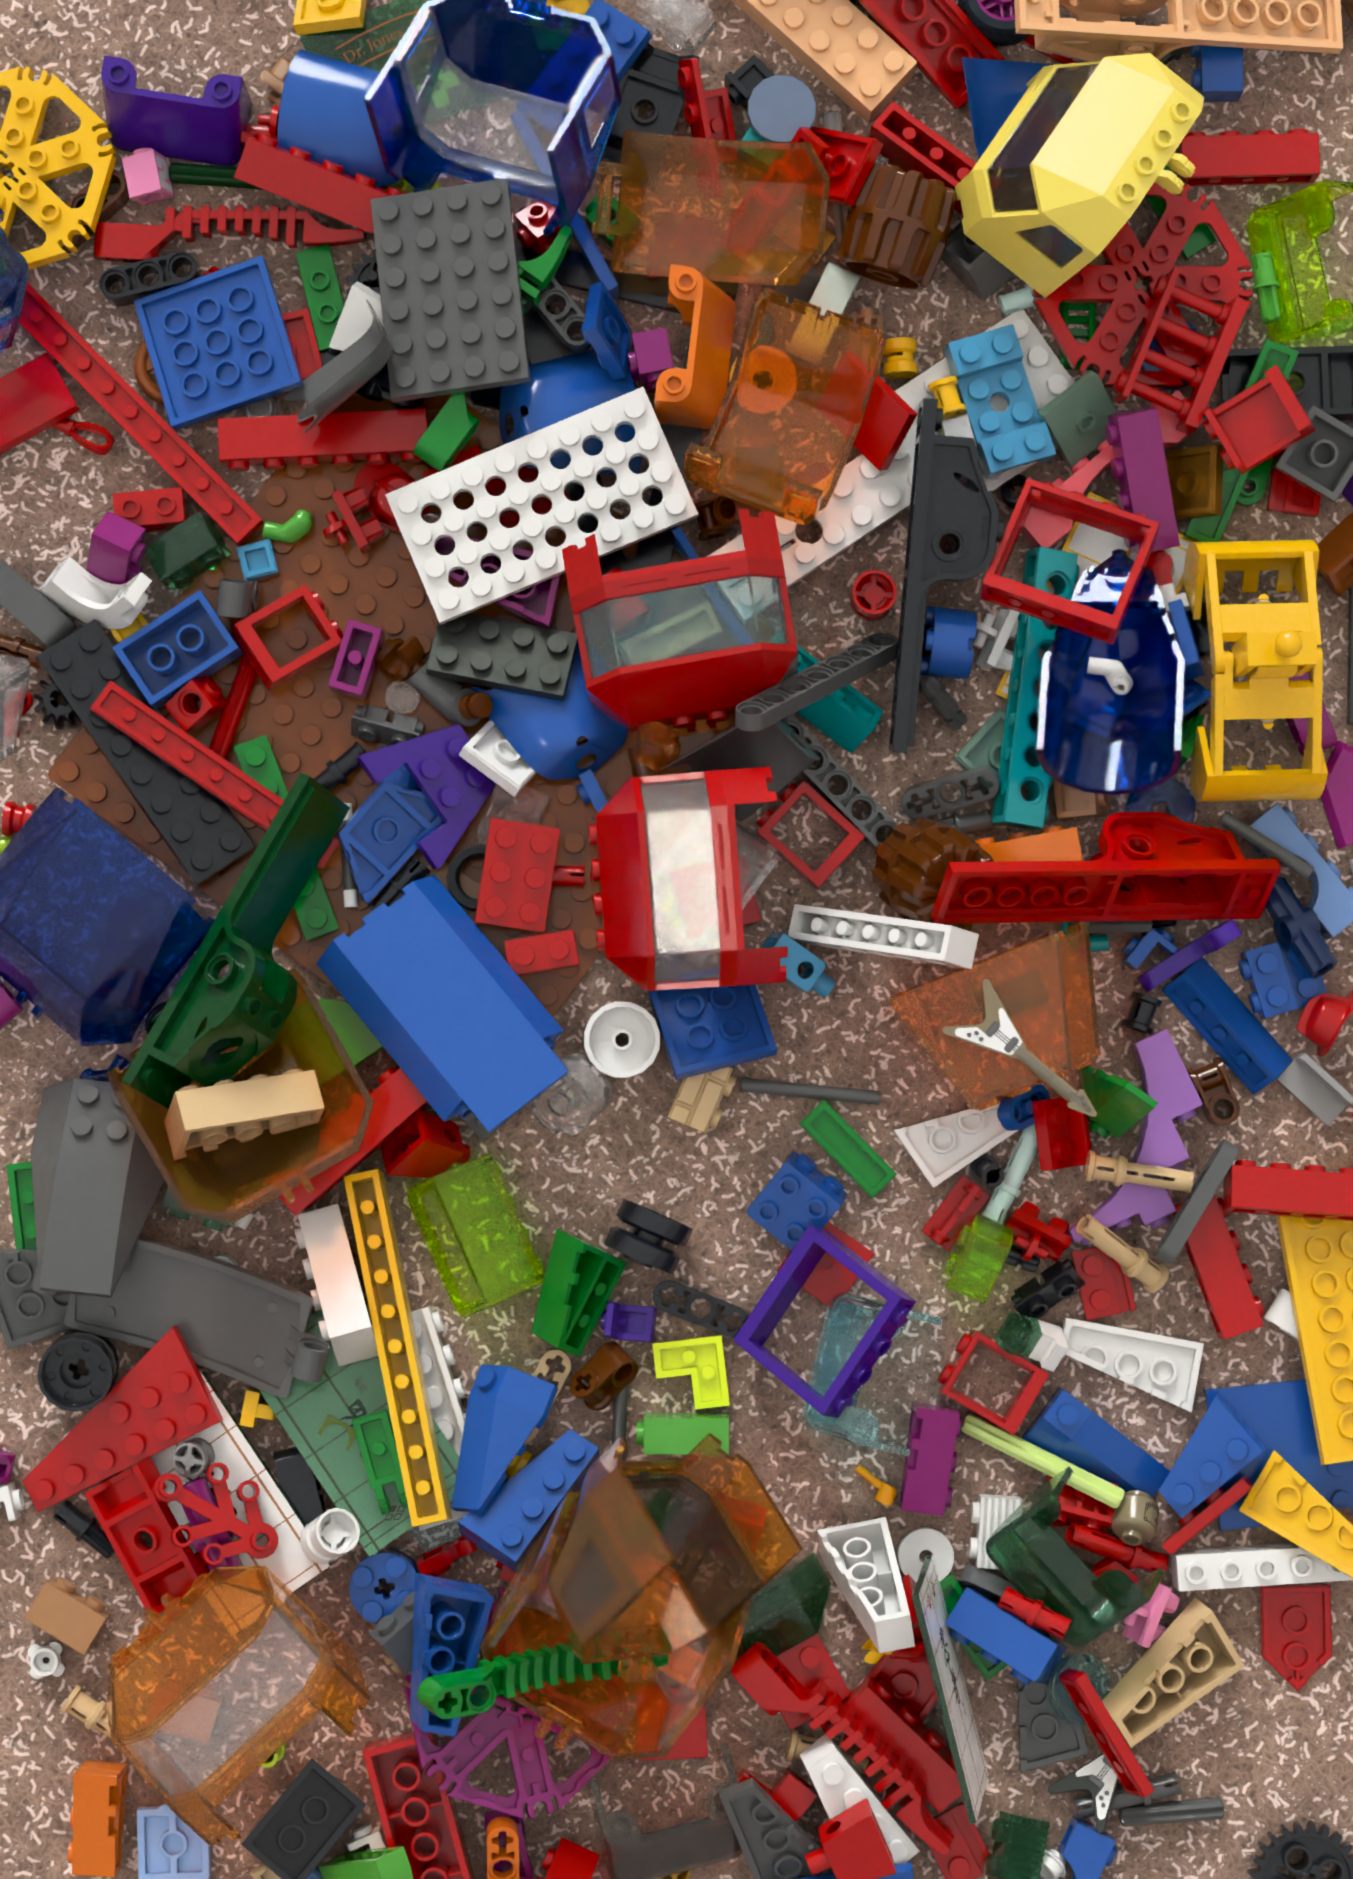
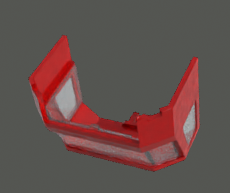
M771 767L631 777L620 786L595 815L594 824H588L589 844L596 845L597 859H591L590 881L599 882V892L591 895L594 903L595 916L601 915L602 929L596 930L597 950H603L604 957L640 989L656 991L786 982V966H780V958L788 956L787 946L745 949L734 806L737 804L778 801L776 791H768L767 783L773 782Z

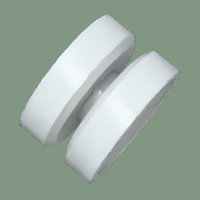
M615 1001L602 1006L590 1017L584 1031V1048L589 1061L600 1072L614 1078H631L644 1073L654 1063L660 1050V1031L654 1017L644 1007L632 1002ZM621 1033H625L629 1037V1043L624 1047L618 1046L615 1041L616 1036H619Z

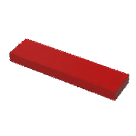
M1067 1668L1059 1675V1680L1127 1793L1146 1798L1154 1789L1086 1673Z

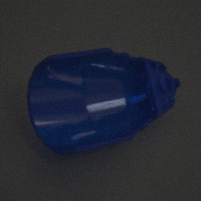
M1117 549L1112 551L1110 558L1096 568L1092 565L1082 573L1070 600L1113 615L1134 561L1127 556V552ZM1145 567L1114 645L1058 626L1054 633L1055 638L1052 645L1042 659L1036 744L1037 758L1044 772L1063 785L1084 792L1109 795L1142 792L1166 782L1177 773L1181 761L1185 659L1178 646L1175 631L1169 621L1166 606L1154 573ZM1089 656L1122 662L1132 677L1133 685L1130 691L1125 695H1117L1113 692L1104 676L1087 674Z

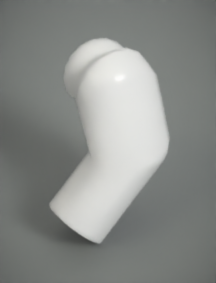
M1089 656L1087 674L1104 676L1113 692L1117 695H1125L1130 691L1133 685L1132 677L1122 662Z

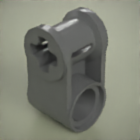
M229 578L219 579L217 615L246 618L251 613L256 612L259 599V582Z

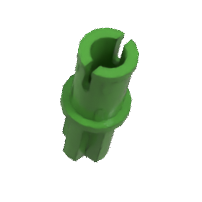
M1272 253L1255 254L1256 256L1250 257L1255 284L1252 290L1258 297L1261 321L1266 324L1279 321L1281 316L1277 296L1280 284L1275 278Z

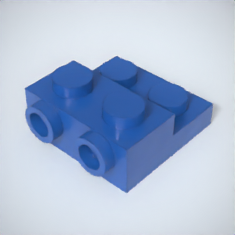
M1280 942L1240 953L1242 960L1238 961L1239 971L1244 981L1249 980L1252 993L1248 994L1249 1004L1254 1014L1259 1013L1260 1019L1305 1007L1313 997L1327 993L1322 976L1316 979L1314 977L1310 978L1291 947L1287 948L1282 946Z

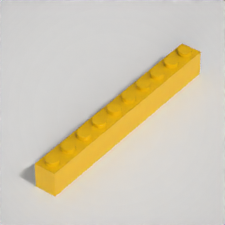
M379 1169L343 1176L412 1527L449 1520L452 1519L384 1173Z

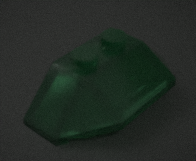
M815 1552L698 1614L691 1618L707 1651L736 1660L756 1642H761L777 1656L818 1634L831 1582Z

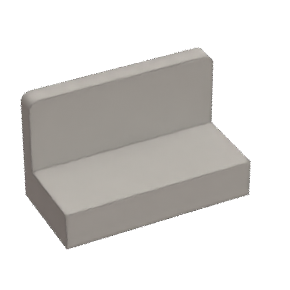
M1306 1053L1297 1054L1275 1079L1325 1126H1329L1346 1106L1353 1105V1096Z

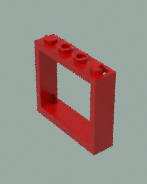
M1027 478L1003 533V539L998 545L983 580L981 599L1114 645L1157 540L1160 523L1144 518L1145 514H1133L1121 510L1113 503H1100L1087 498L1080 492H1068L1056 488L1048 481L1042 483ZM1032 506L1141 543L1113 615L1002 577Z

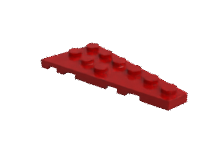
M177 1325L173 1326L106 1394L104 1399L22 1481L37 1512L224 1420Z

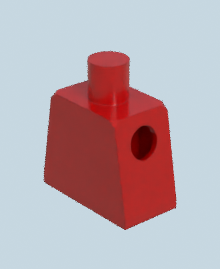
M417 1110L380 1145L386 1173L392 1176L436 1178L453 1163L466 1164L470 1157V1147L462 1142L459 1126L455 1122L449 1120L444 1122L440 1117L421 1110Z
M868 1798L822 1824L818 1828L822 1848L805 1854V1859L812 1875L832 1868L836 1879H876L897 1873L892 1853Z

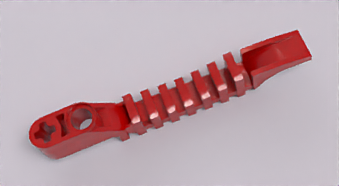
M183 205V211L180 213L174 207H166L165 222L160 226L98 222L94 237L93 258L102 261L134 263L158 257L159 251L178 234L182 235L186 242H195V226H200L199 233H203V237L212 238L213 223H217V231H220L221 235L229 236L230 223H234V231H237L238 235L246 236L247 223H252L251 233H254L255 237L263 238L264 223H269L268 238L275 242H280L281 223H286L285 245H288V248H297L298 223H304L303 243H305V246L319 247L327 244L329 246H341L366 242V232L362 229H332L318 223L308 210L298 211L296 207L287 206V211H281L277 206H270V210H264L261 206H253V210H246L244 206H235V210H229L227 206H218V210H212L210 206H201V210H195L193 206Z
M756 1642L730 1664L734 1678L769 1715L775 1716L779 1711L808 1713L812 1717L808 1725L813 1730H816L826 1720H829L830 1726L825 1735L830 1740L843 1731L845 1735L839 1745L844 1751L856 1744L858 1747L852 1758L858 1764L869 1756L868 1765L864 1770V1773L869 1778L882 1769L878 1773V1779L873 1786L878 1793L893 1781L895 1782L885 1790L886 1795L881 1802L882 1806L888 1810L899 1801L902 1808L895 1815L911 1831L945 1856L951 1851L950 1844L954 1836L929 1812L924 1798L926 1785L918 1779L919 1773L914 1768L909 1770L905 1766L906 1760L901 1755L896 1757L893 1754L894 1749L888 1742L884 1745L880 1741L881 1736L875 1730L871 1733L867 1729L868 1723L863 1718L858 1720L854 1716V1709L850 1705L845 1707L841 1703L843 1698L837 1692L834 1695H826L829 1687L824 1681L820 1682L813 1689L804 1688L770 1649L761 1642Z

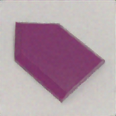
M1338 740L1326 764L1328 776L1320 798L1336 847L1340 849L1353 845V747Z

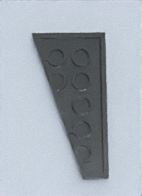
M753 1778L718 1790L721 1802L754 1879H795L834 1873L832 1868L815 1875L811 1874L805 1854L821 1847Z

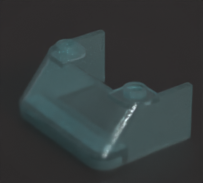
M847 1292L836 1294L831 1298L827 1306L809 1385L821 1395H825L886 1304L885 1301ZM914 1308L906 1316V1318L909 1317L941 1325L942 1322L941 1317L931 1312ZM905 1324L898 1328L891 1340L901 1335ZM859 1386L852 1397V1405L845 1407L839 1418L823 1416L804 1401L803 1418L812 1429L854 1444L909 1457L910 1449L902 1442L878 1437L879 1421L871 1411L856 1407L861 1386Z

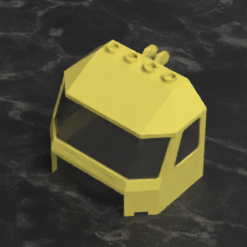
M1151 53L1109 56L1096 62L1044 66L1026 83L1028 89L970 173L955 186L957 201H961L964 216L961 220L964 234L1044 298L1098 257L1131 218L1154 182L1163 189H1166L1170 194L1175 195L1182 192L1184 189L1183 181L1172 171L1164 170L1165 165L1184 178H1191L1195 172V166L1183 154L1174 152L1202 112L1205 97Z

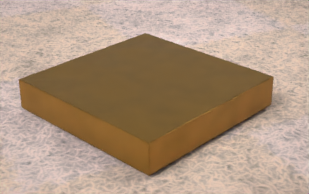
M1216 444L1164 451L1176 521L1221 515L1223 458L1220 451L1224 450L1223 446Z

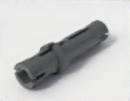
M1176 1771L1148 1779L1154 1791L1146 1798L1127 1793L1123 1786L1117 1787L1110 1811L1144 1803L1147 1806L1152 1804V1800L1182 1794L1180 1784L1165 1787V1784L1179 1781ZM1092 1794L1073 1798L1075 1807L1090 1804L1089 1808L1077 1810L1079 1821L1095 1816Z

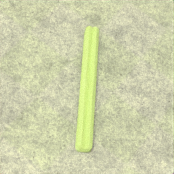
M972 1413L966 1416L962 1424L961 1430L963 1433L1112 1508H1118L1124 1497L1125 1491L1122 1488Z

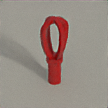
M65 418L51 426L64 432L66 436L73 437L80 445L98 455H106L114 445V437L110 432L96 424L77 422L73 419L68 420ZM76 430L98 434L105 437L107 442L105 445H96L79 436Z

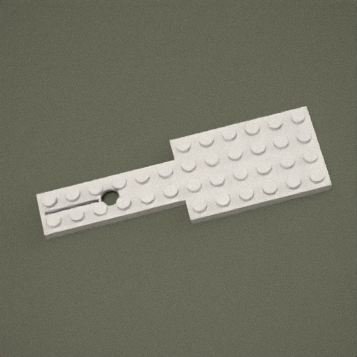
M1023 309L1012 313L985 332L1011 324L1014 325L1024 355L1022 363L1038 411H1040L1075 382ZM946 358L894 391L917 413V416L888 470L879 471L861 454L774 512L780 547H782L781 554L787 588L910 507L918 407L923 398L934 399L933 393L928 391L930 383L952 376ZM993 396L990 398L989 403L994 411L1004 412L1007 410L1008 404L1003 397ZM939 429V432H935V435L942 436L941 430ZM978 461L987 490L992 491V493L1016 475L1023 473L1038 463L1033 462L1009 469L992 479L986 480L981 463ZM962 475L959 482L966 487L968 478ZM807 518L817 521L822 529L821 538L813 544L801 542L795 533V528L799 521ZM742 534L709 556L745 550ZM745 576L735 578L734 580L717 581L742 618L777 595V590H770L769 578Z

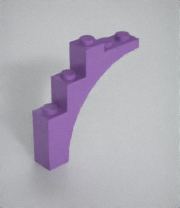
M1163 1029L1131 1044L1140 1070L1143 1092L1158 1102L1156 1107L1143 1117L1137 1150L1131 1162L1180 1170L1184 1167L1182 1161L1190 1157L1172 1119L1176 1118L1178 1123L1197 1115L1195 1108L1203 1104L1167 1029ZM1127 1171V1174H1133V1175H1134L1135 1172H1133V1171ZM1143 1174L1145 1177L1161 1179L1158 1175ZM1124 1183L1123 1186L1116 1187L1112 1194L1091 1215L1105 1227L1109 1228L1112 1226L1114 1231L1133 1223L1131 1217L1136 1215L1140 1225L1146 1226L1150 1224L1151 1229L1169 1222V1214L1175 1212L1176 1209L1166 1189ZM1078 1222L1069 1227L1068 1236L1072 1238L1071 1242L1077 1243L1081 1241L1083 1246L1091 1243L1076 1232Z

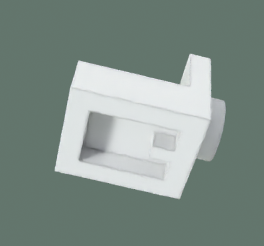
M14 1482L0 1485V1508H2L1 1502L4 1501L8 1521L17 1520L22 1516L20 1510L25 1509L23 1493L21 1489L16 1490Z
M371 1823L358 1827L351 1832L353 1837L349 1838L347 1842L349 1851L368 1843L370 1848L366 1850L388 1848L382 1824L374 1828Z

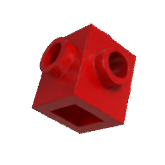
M543 197L515 214L518 230L516 231L518 240L526 249L530 247L539 257L550 248L563 225H567V220L562 210L557 205L552 207Z

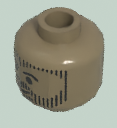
M1131 1490L1126 1492L1119 1507L1114 1508L1111 1524L1112 1532L1121 1538L1123 1543L1131 1546H1138L1142 1542L1151 1540L1157 1531L1159 1517L1157 1503L1149 1494L1143 1491Z

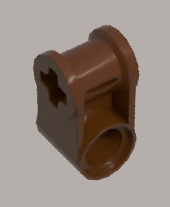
M724 493L695 503L700 528L698 538L700 541L722 537L730 531L740 528L738 508L749 509L750 516L757 517L759 509L756 498L748 493Z
M1216 1057L1213 1059V1063L1196 1070L1192 1068L1187 1069L1190 1079L1203 1105H1201V1108L1208 1122L1215 1126H1225L1234 1122L1239 1116L1240 1105L1221 1059ZM1212 1074L1214 1075L1213 1078L1208 1079L1206 1081H1202V1078ZM1219 1100L1227 1103L1230 1108V1114L1225 1120L1219 1119L1214 1114V1105Z
M607 1342L573 1375L569 1384L570 1391L578 1399H584L585 1405L591 1410H603L626 1385L635 1379L639 1366L617 1342ZM581 1380H585L590 1385L587 1387ZM597 1393L602 1399L599 1400L593 1394Z

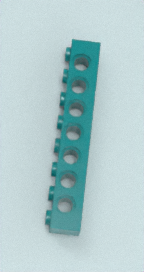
M1037 547L1026 551L1022 584L1050 593L1047 589V582L1050 580L1055 587L1054 595L1075 602L1073 590L1080 572L1079 565H1077L1078 554L1045 547ZM1020 613L1018 616L1017 633L1015 635L998 774L1000 776V786L994 797L991 823L1032 830L1043 828L1049 814V805L1046 802L1048 789L1053 782L1051 762L1052 755L1055 753L1058 745V737L1055 731L1057 720L1062 712L1060 692L1061 686H1063L1066 680L1067 671L1064 661L1065 653L1070 647L1071 635L1066 628L1050 623V628L1048 629L1044 626L1043 620ZM1039 648H1042L1046 653L1045 663L1039 659ZM1035 682H1038L1042 688L1040 697L1034 692ZM1031 715L1037 721L1036 731H1033L1029 724ZM1027 750H1029L1033 756V763L1031 766L1025 760V753ZM1022 784H1025L1029 791L1027 800L1021 795Z

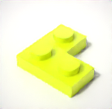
M722 1335L652 1343L656 1379L691 1375L695 1410L730 1406Z

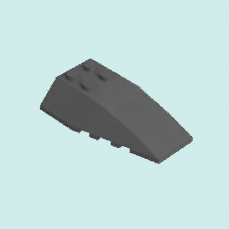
M73 1078L46 1087L43 1090L31 1148L40 1290L111 1298L129 1261L130 1252L144 1229L143 1224L159 1197L158 1192L171 1171L173 1154L164 1122L168 1109L127 1084Z

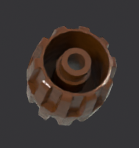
M874 164L853 207H849L838 253L839 262L849 270L883 284L911 290L927 288L932 281L946 247L957 198L956 192L952 188L945 187V183L938 179H925L922 172L916 170L905 172L897 165Z
M918 818L914 824L908 825L903 822L891 829V835L883 843L879 842L874 852L877 855L875 868L871 869L872 881L881 889L879 897L901 918L934 923L931 912L948 863L995 861L989 853L983 850L978 843L964 832L931 819ZM973 923L944 925H952L967 931H971Z

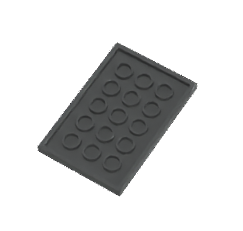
M508 178L371 199L383 327L393 348L392 356L387 362L392 401L395 403L531 382L511 191Z

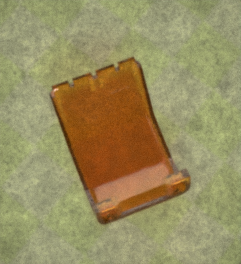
M765 287L762 294L757 295L753 301L732 379L703 447L690 443L685 454L683 473L689 483L763 511L774 512V515L795 523L807 525L822 516L836 489L861 428L887 341L882 337L883 329L861 321L858 328L853 327L854 319L830 310H827L824 316L820 315L821 307L796 298L793 299V304L787 303L788 295Z

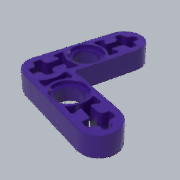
M1233 919L1222 922L1179 949L1174 955H1170L1138 976L1137 979L1147 993L1204 955L1227 945L1239 937L1242 932Z

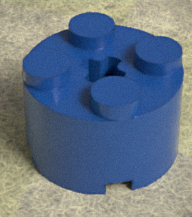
M926 606L924 626L928 628L924 631L922 652H925V655H922L920 675L930 674L934 677L952 679L969 678L974 657V650H972L973 639H976V612Z
M382 1548L370 1557L366 1555L352 1573L349 1584L350 1599L356 1611L366 1621L376 1624L386 1615H390L403 1603L404 1598L414 1591L415 1573H420L416 1561L406 1553L393 1548ZM382 1578H385L387 1583H394L395 1586L391 1589L390 1594H387L385 1589L379 1590L378 1586L382 1582Z

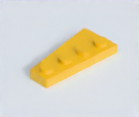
M1274 1450L1239 1511L1353 1578V1525Z

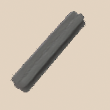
M1220 1798L1157 1802L1147 1806L1137 1804L1119 1809V1818L1124 1827L1217 1820L1224 1818V1804Z

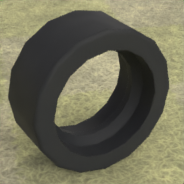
M474 845L464 848L454 856L448 866L446 879L449 892L460 906L469 911L476 912L477 899L465 894L460 887V871L470 860L484 859L485 845Z

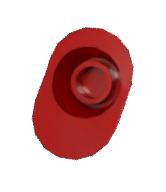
M390 461L381 465L366 464L355 477L353 489L362 488L370 504L369 507L365 508L367 512L373 517L376 516L378 521L389 529L401 532L385 494L416 482V480ZM430 505L422 511L421 517L424 521L429 514Z
M1353 990L1346 997L1328 993L1320 994L1310 999L1305 1005L1296 1025V1030L1317 1045V1055L1319 1057L1324 1056L1330 1050L1342 1025L1352 1013Z

